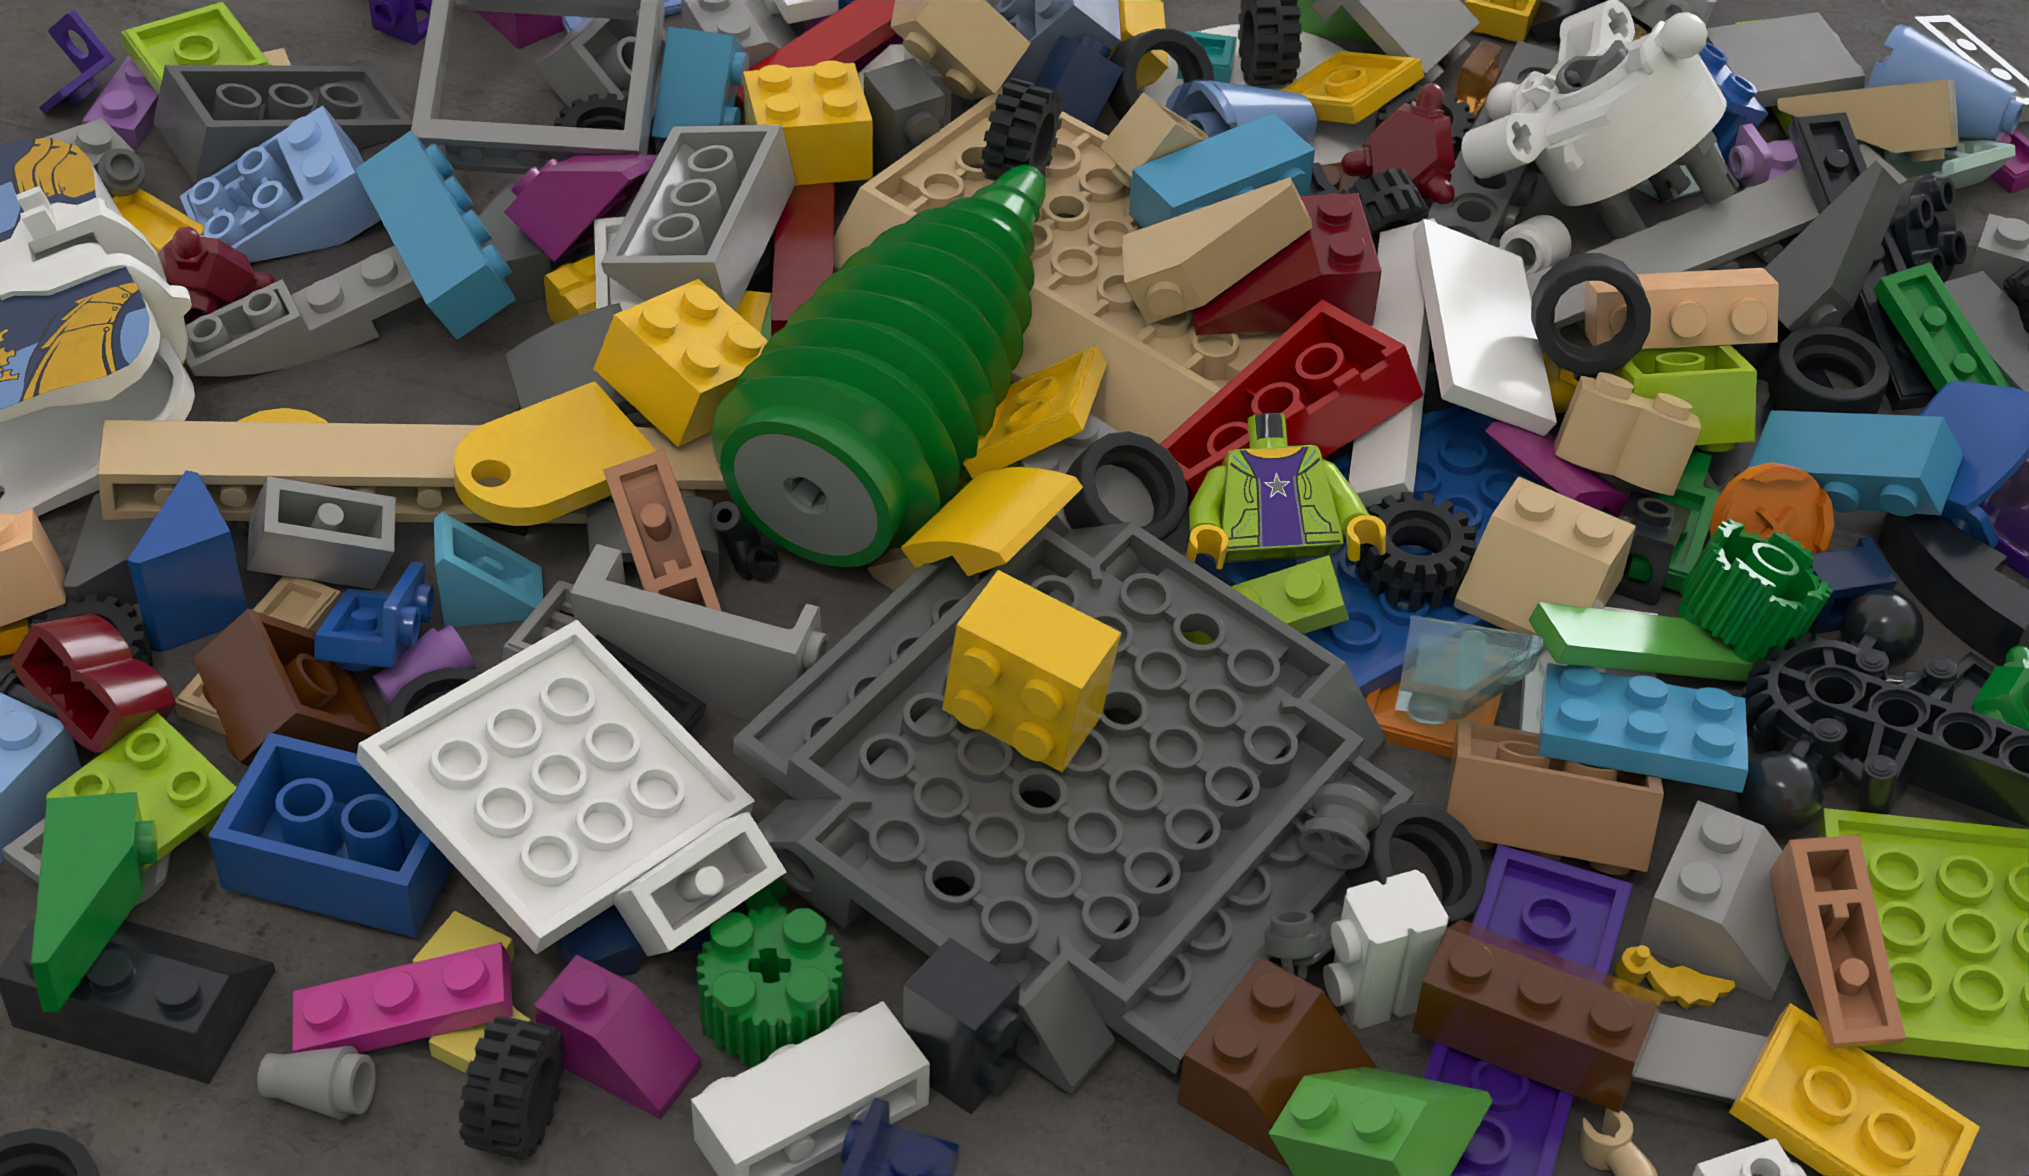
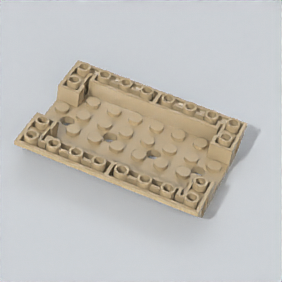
M1004 85L999 88L995 95L985 97L859 188L834 235L833 274L839 272L850 256L860 249L870 246L887 229L906 223L915 214L924 210L944 207L949 202L959 198L972 197L977 190L994 182L984 177L985 173L982 172V164L985 160L981 159L982 150L987 144L986 141H983L985 131L989 130L991 124L988 119L991 111L995 112L996 110L995 100L998 94H1002V87ZM1062 111L1059 119H1062L1061 128L1056 133L1058 142L1056 148L1053 147L1051 155L1053 158L1050 166L1045 167L1046 196L1039 210V220L1034 224L1032 231L1035 241V248L1030 256L1035 273L1034 285L1029 293L1032 302V317L1030 325L1023 334L1022 357L1017 367L1011 372V381L1016 382L1092 345L1094 347L1098 346L1107 362V366L1089 413L1119 432L1130 431L1144 435L1160 444L1286 331L1196 336L1190 310L1147 325L1124 284L1122 235L1143 228L1129 215L1131 189L1114 176L1111 170L1116 163L1100 148L1108 136Z

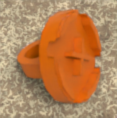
M1774 462L1749 467L1729 481L1716 500L1710 522L1711 538L1723 521L1727 522L1728 519H1732L1735 522L1744 523L1745 527L1743 529L1749 534L1756 532L1761 538L1765 539V537L1770 538L1773 532L1786 533L1790 536L1791 540L1801 542V547L1810 549L1812 551L1811 554L1828 551L1835 526L1832 501L1825 489L1820 488L1817 481L1813 479L1814 477L1802 469Z

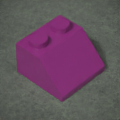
M578 154L560 163L553 158L540 170L535 166L518 180L511 189V192L517 198L504 213L551 260L556 262L590 244L595 239L594 220L614 218L640 190L657 155Z

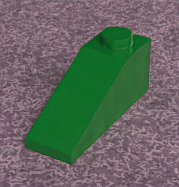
M137 792L47 798L31 958L32 970L43 1013L57 1012L61 1009L143 895L145 864L157 863L158 843L156 825L154 820L142 821Z

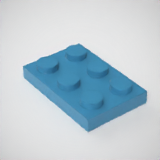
M1547 663L1542 685L1538 755L1743 792L1748 774L1745 698L1732 696L1728 692L1717 688L1707 687L1697 690L1669 685L1650 676L1630 678L1598 672L1596 669L1588 666H1563Z

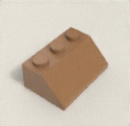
M1458 719L1444 810L1465 826L1479 849H1491L1495 843L1521 848L1523 852L1557 862L1562 859V856L1589 861V866L1593 869L1612 875H1626L1630 869L1648 872L1664 796L1661 778L1539 756V733Z

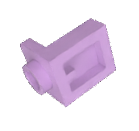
M1752 123L1739 126L1735 146L1732 147L1729 153V166L1733 176L1740 180L1745 189L1782 176L1791 170L1802 168L1791 139L1766 143Z

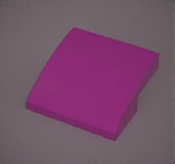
M1503 421L1493 422L1486 429L1485 432L1503 453L1545 488L1599 511L1605 508L1614 517H1619L1628 497L1596 471L1581 467L1556 456L1554 448L1556 438L1549 432L1542 436Z

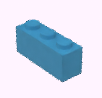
M1274 112L1133 168L1129 215L1141 227L1145 228L1291 177L1299 195L1307 196L1310 192L1315 149Z
M1771 411L1748 468L1774 462L1802 469L1814 477L1813 479L1817 481L1820 488L1825 489L1832 501L1833 510L1841 513H1851L1855 510L1889 512L1897 516H1911L1913 514L1941 515L1964 454L1944 417Z

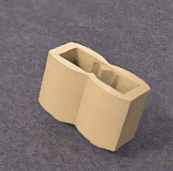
M1598 373L1596 379L1581 376L1554 441L1555 455L1581 467L1614 475L1641 488L1673 496L1702 429L1699 417L1691 413L1693 406L1683 399L1665 393H1658L1655 400L1638 396L1632 393L1634 386L1630 382L1609 373Z

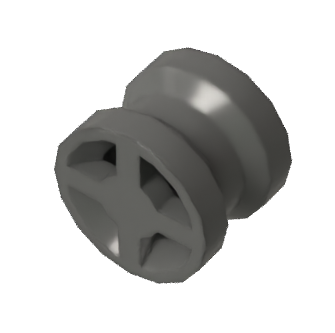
M1327 783L1320 786L1312 802L1315 817L1306 821L1299 837L1300 846L1313 859L1330 867L1356 869L1363 866L1370 851V843L1367 836L1379 826L1383 815L1381 805L1370 794L1351 785Z

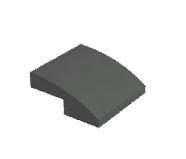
M620 303L598 308L555 324L528 338L505 354L521 409L595 381L625 415L639 412L593 370L613 316L622 311Z

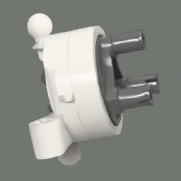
M1608 0L1565 18L1560 26L1561 42L1558 63L1550 73L1544 75L1533 71L1520 85L1504 82L1490 90L1485 107L1488 116L1493 121L1471 129L1462 140L1463 159L1468 169L1479 178H1490L1534 160L1559 201L1567 206L1587 204L1591 211L1597 212L1614 240L1647 229L1628 198L1630 188L1648 179L1661 202L1673 198V194L1669 189L1672 187L1669 181L1678 195L1691 185L1690 179L1684 174L1680 166L1685 165L1708 205H1713L1727 199L1735 192L1734 189L1738 188L1739 183L1733 178L1714 146L1717 138L1712 129L1723 116L1727 101L1698 54L1703 50L1707 40L1708 32L1705 23L1698 16L1689 12L1676 13L1666 22H1658L1650 34L1632 41L1635 30L1633 19L1629 10L1618 0Z

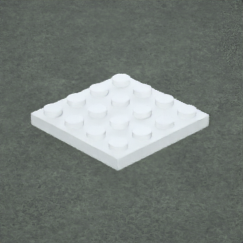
M578 620L573 621L360 742L356 759L536 954L614 905V894L722 821L745 812H749L751 815L755 802Z

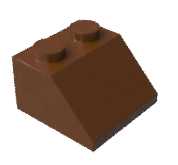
M251 609L245 610L192 658L204 683L202 687L203 694L209 704L216 710L227 734L226 744L231 754L240 763L249 767L269 733L357 754L359 743L380 732L381 729L353 671L337 667L335 661L314 659L316 631Z
M1260 956L1184 1053L1177 1104L1289 1168L1271 1139L1269 1132L1303 1076L1360 1067L1377 1069V1066L1321 989Z

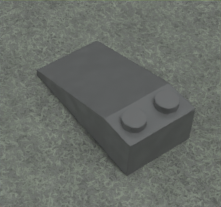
M165 65L153 121L194 184L212 176L239 159L249 149L258 147L288 128L298 118L307 116L322 105L358 150L400 138L411 131L412 120L373 68L366 65Z

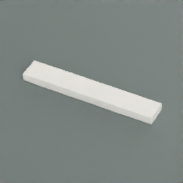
M1434 218L1428 219L1431 222L1437 223ZM1417 222L1380 232L1377 257L1382 274L1374 324L1371 327L1406 346L1424 394L1431 336L1412 234L1420 223ZM1424 396L1354 439L1348 483L1358 494L1365 507L1381 504L1382 498L1390 495L1395 500L1401 499L1402 492L1414 493Z

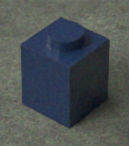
M1083 34L1077 43L1060 35L1035 84L1059 90L1058 92L1062 95L1060 103H1063V112L1093 128L1124 68L1107 59L1112 49Z

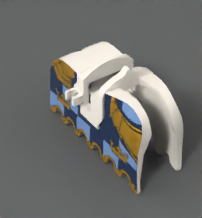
M53 138L17 140L0 146V492H4L0 499V514L10 513L15 515L33 508L38 517L99 490L98 466L104 420L185 421L192 409L195 398L193 383L183 367V363L186 360L188 343L184 315L192 306L188 289L183 286H171L166 282L165 273L156 250L138 229L122 217L89 157L76 145Z

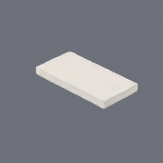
M1423 218L1412 234L1441 398L1494 419L1545 436L1554 427L1557 420L1541 346L1531 321V298L1522 257Z

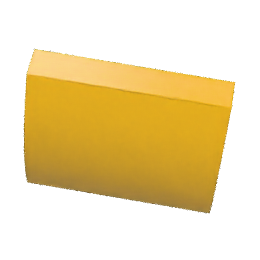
M1011 467L978 474L914 534L901 549L915 568L953 555L967 576L1006 564L1083 487L1074 476L1041 468Z

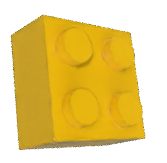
M1465 0L1464 5L1480 22L1472 30L1473 32L1500 37L1510 42H1524L1541 0Z

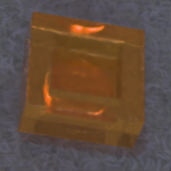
M1485 40L1479 43L1462 65L1456 93L1459 96L1458 103L1466 101L1470 106L1469 112H1474V116L1487 100L1490 90L1494 88L1503 71L1498 69L1502 46Z

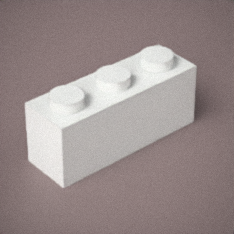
M882 1001L861 1013L851 1012L840 1017L829 1029L798 1045L789 1044L777 1049L765 1062L735 1077H723L711 1083L700 1095L691 1099L694 1141L718 1176H795L929 1105L930 1063Z

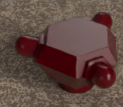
M1434 83L1424 85L1419 91L1416 102L1412 101L1411 105L1406 103L1401 105L1365 137L1366 145H1361L1362 150L1348 152L1343 156L1341 160L1342 171L1351 177L1365 175L1366 180L1373 173L1380 171L1383 174L1387 169L1395 168L1397 171L1402 168L1409 174L1423 199L1430 198L1432 202L1438 204L1451 203L1455 197V189L1450 183L1452 176L1450 171L1455 168L1450 117L1444 116V110H1441L1444 99L1442 88Z
M191 227L178 229L173 238L158 252L166 282L171 286H183L188 289L192 306L184 315V321L187 323H191L199 317L229 305L232 301L244 298L252 292L276 282L269 273L254 272L247 256L217 238L200 237L199 233Z

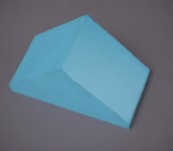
M443 512L434 518L435 569L444 627L449 625L461 627L525 621L544 599L542 567Z

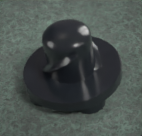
M1932 174L1911 176L1902 186L1904 191L1889 225L1906 269L1930 262L1942 282H1946L1952 273L1954 265L1963 264L1967 255L1965 236L1956 228L1953 210L1956 201L1955 187L1949 177L1937 178Z

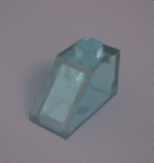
M1411 615L1395 710L1406 711L1411 719L1426 724H1444L1448 719H1463L1535 670L1542 650L1543 637Z

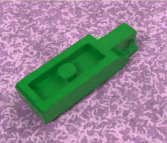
M1693 450L1674 495L1669 496L1654 492L1653 497L1691 509L1690 518L1675 547L1664 587L1681 591L1682 584L1702 553L1710 528L1715 502L1720 495V491L1704 486L1712 456ZM1633 554L1627 576L1648 581L1653 576L1652 565L1645 557Z

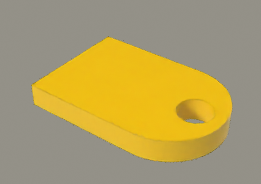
M593 381L485 423L468 433L459 443L454 455V486L463 504L484 519L511 526L536 525L611 496L612 494L603 469L657 450L602 388ZM484 478H497L505 483L496 487H487L478 484L477 481Z

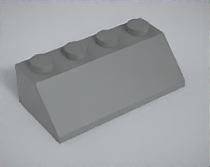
M782 125L673 127L601 262L603 272L644 301L700 279L736 312L796 184Z

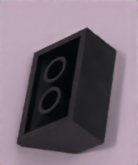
M31 919L0 966V994L12 1027L210 1084L275 973V967L273 962L124 920L61 1009L57 1012L43 1013L31 965L35 919Z

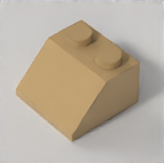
M895 0L891 28L904 39L903 45L905 49L915 58L929 62L944 76L943 83L954 94L965 99L972 100L995 95L1031 44L986 0Z
M1518 476L1491 515L1456 595L1454 607L1545 647L1529 622V618L1537 604L1541 602L1603 609L1622 580L1636 526Z

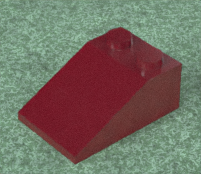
M1329 193L1326 195L1300 196L1312 220V228L1207 304L1190 310L1196 336L1287 331L1321 299L1360 321L1373 326L1382 270L1359 193Z

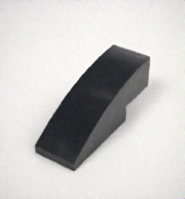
M1887 512L1877 544L1892 569L1914 597L1942 625L1973 650L1997 666H2004L2006 655L2013 647L2021 645L2029 647V589L2001 574L2007 558L2006 555L1937 515L1913 514L1911 516H1897Z

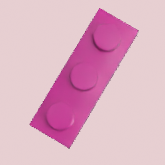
M502 942L293 991L292 1052L353 1046L358 1053L494 1022V1018L497 1016L511 1018L513 1017L511 958Z

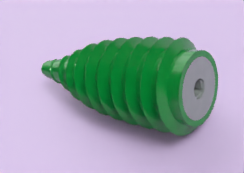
M1020 165L1011 168L991 185L977 190L972 197L959 198L949 202L944 207L924 210L915 214L906 223L895 225L882 232L870 246L862 248L850 256L839 272L830 275L823 281L811 299L802 303L790 315L786 326L770 338L763 347L761 355L745 367L736 382V386L720 401L713 416L711 433L714 455L727 490L738 508L756 528L772 541L788 551L816 563L835 567L865 565L879 558L887 548H901L955 495L959 484V477L967 470L963 462L966 459L976 457L978 436L982 435L985 438L992 428L996 408L1002 403L1008 393L1011 372L1017 367L1022 357L1023 334L1030 325L1032 317V302L1029 295L1035 278L1033 264L1030 259L1035 248L1032 231L1034 224L1039 220V210L1046 196L1045 178L1039 170L1030 165Z

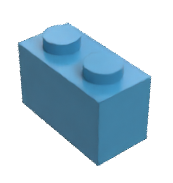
M668 27L651 137L662 146L673 127L740 125V109L734 107L737 86H744L743 71L749 70L748 53H743V46L734 35Z

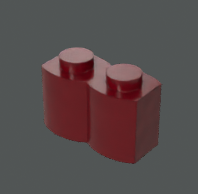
M89 613L32 625L11 659L13 667L24 686L39 700L55 706L57 715L67 732L79 744L97 753L108 750L156 713L166 720L176 705L174 696L164 679L146 663L133 659L127 643L117 629L108 621L95 614Z

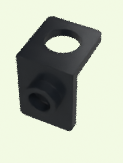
M1631 492L1618 519L1636 526L1629 554L1634 553L1645 557L1652 565L1653 576L1643 583L1630 582L1622 577L1614 593L1651 605L1658 603L1675 547L1690 518L1691 509L1640 492Z

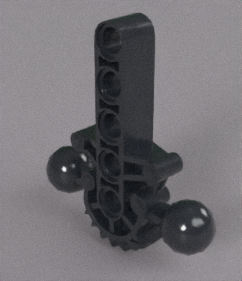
M1874 589L1859 595L1848 604L1840 624L1842 641L1824 640L1816 632L1812 634L1806 643L1791 637L1784 649L1770 647L1764 660L1754 661L1753 668L1748 674L1747 685L1742 691V698H1745L1747 736L1752 738L1755 753L1761 755L1756 756L1748 763V774L1743 792H1736L1738 805L1745 819L1763 825L1770 834L1788 835L1801 831L1816 819L1824 798L1821 781H1831L1838 777L1840 771H1842L1843 779L1860 790L1857 804L1860 812L1889 815L1894 801L1908 784L2029 827V731L1953 705L1952 700L1958 666L1949 657L1939 655L1928 658L1921 672L1905 670L1904 675L1887 673L1888 669L1905 664L1918 652L1925 633L1920 611L1914 602L1897 590Z

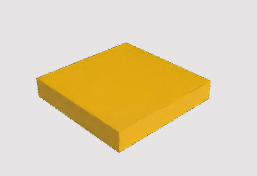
M1338 51L1280 91L1304 95L1315 109L1317 120L1357 124L1425 76L1421 59Z

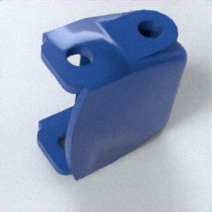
M1952 381L1944 385L1918 415L1944 417L1964 454L1941 515L1937 516L1994 548L1998 543V539L1988 515L1979 506L1996 492L2029 457V393L2011 387L1979 384L1970 381Z

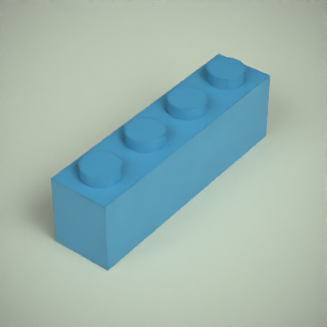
M411 130L354 169L425 303L457 340L516 300L504 279L512 273L509 265L492 243L485 246V243L492 239V235L473 209L466 212L468 208L473 206V202L454 176L447 179L455 171L435 143L426 149Z

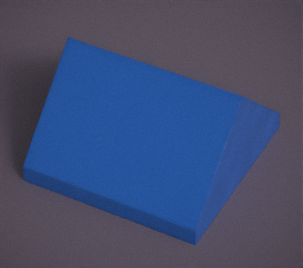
M186 470L127 560L150 648L158 652H165L220 632L247 610L231 532L199 473Z

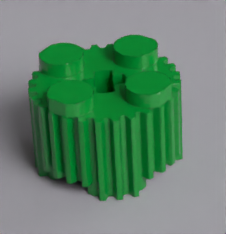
M1728 519L1727 522L1723 521L1718 526L1682 584L1680 591L1683 595L1682 601L1676 610L1680 618H1685L1690 623L1703 629L1711 630L1712 636L1722 638L1723 643L1726 645L1730 644L1731 650L1736 656L1745 662L1754 664V661L1764 660L1770 647L1784 649L1791 637L1801 641L1833 593V590L1828 587L1827 581L1821 582L1822 579L1813 574L1815 570L1810 566L1815 559L1811 555L1812 551L1810 549L1801 547V542L1793 541L1788 534H1781L1779 532H1773L1770 538L1765 537L1764 539L1756 532L1749 534L1743 529L1745 527L1744 523Z
M764 907L763 913L758 914L754 909H751L748 912V916L738 912H728L711 924V942H704L702 945L703 954L698 955L697 982L700 1022L703 1035H707L708 1039H714L717 1049L726 1047V1056L731 1058L738 1054L740 1055V1063H746L749 1067L753 1068L765 1062L777 1049L789 1044L798 1045L829 1029L836 1020L843 1016V962L839 946H835L834 936L826 935L825 919L809 908H799L787 914L786 908L780 907L777 913H772L770 907Z

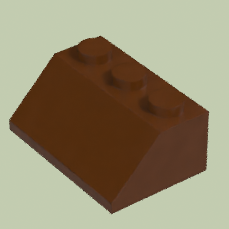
M1460 920L1447 928L1422 981L1412 1033L1620 1113L1662 1008L1665 996L1465 920Z

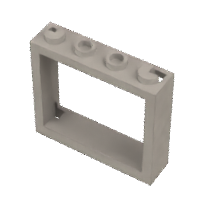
M432 0L412 121V132L426 149L435 143L453 169L463 171L525 174L535 166L540 170L553 158L560 163L578 154L647 155L665 17L663 0ZM473 10L638 20L624 130L438 119L455 11Z

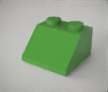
M1369 1067L1303 1076L1270 1130L1269 1135L1294 1176H1450L1493 1100L1488 1091Z

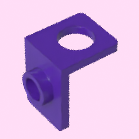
M368 0L372 28L413 45H416L427 36L432 0ZM416 10L426 11L429 13V16L417 22Z
M71 10L48 29V32L82 74L38 107L43 114L65 98H68L73 105L79 103L100 87V84L94 77L116 60L75 10ZM69 30L76 32L84 40L88 48V54L83 53L73 44L69 36Z

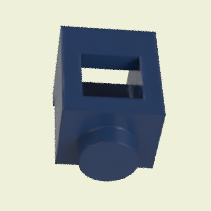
M1871 536L1860 537L1856 548L1838 551L1829 550L1818 554H1811L1815 559L1810 566L1815 570L1813 574L1819 576L1822 579L1821 582L1827 581L1828 587L1833 590V593L1810 626L1811 634L1814 632L1819 634L1840 630V624L1847 605L1859 595L1874 589L1894 590L1897 580Z

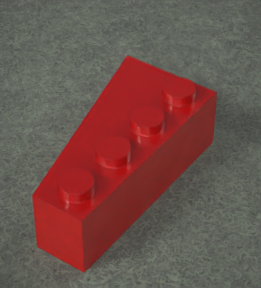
M1321 299L1163 440L1160 445L1171 453L1183 471L1189 491L1187 504L1189 508L1208 471L1217 466H1222L1228 451L1250 448L1247 420L1250 416L1263 413L1284 414L1288 446H1318L1323 459L1423 397L1424 394L1404 344Z

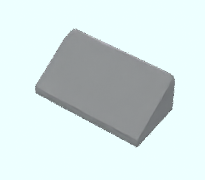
M1659 1013L1632 1082L1733 1104L1768 1037Z

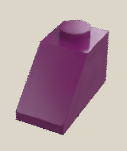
M577 954L534 1005L536 1023L557 1028L563 1034L564 1038L561 1044L565 1045V1055L561 1064L565 1065L564 1069L660 1120L702 1067L701 1058L637 985Z

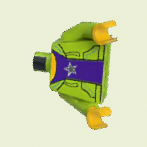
M1281 413L1257 414L1247 419L1250 448L1228 451L1222 466H1217L1208 471L1189 506L1190 538L1186 558L1195 563L1197 554H1210L1214 557L1216 569L1219 570L1223 568L1224 563L1318 558L1327 555L1333 557L1344 544L1343 535L1347 538V557L1350 561L1360 560V544L1364 543L1376 546L1379 550V555L1386 553V527L1383 521L1376 516L1369 515L1360 497L1335 464L1322 460L1318 446H1288L1285 415Z

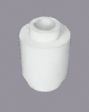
M1549 215L1534 216L1511 227L1503 234L1499 242L1500 249L1522 257L1526 275L1555 265L1557 262L1568 258L1571 251V237L1568 229L1560 220Z

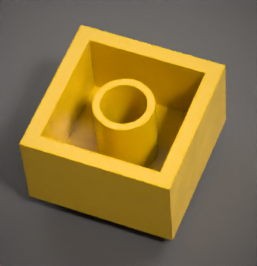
M824 61L816 66L787 68L781 65H769L756 71H743L745 125H782L796 179L795 185L857 181L873 178V120L854 63L843 64L838 61Z
M696 279L614 314L593 370L677 447H680L712 432L713 416L720 401L736 386V382L745 367L761 355L762 349L768 340L726 304L714 290L707 287L700 279Z
M998 570L956 626L942 710L955 716L963 725L972 729L982 730L1011 745L1024 757L1033 761H1041L1063 772L1101 718L1121 632Z

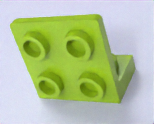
M156 713L108 750L48 792L46 799L137 792L142 821L154 820L156 825L158 861L198 830L208 838L237 787L161 715ZM145 864V870L153 864Z

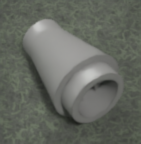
M353 1046L289 1054L268 1053L264 1056L259 1066L257 1085L262 1097L280 1099L338 1120H344L350 1114L364 1113L370 1105L375 1089V1066L369 1055L359 1054Z

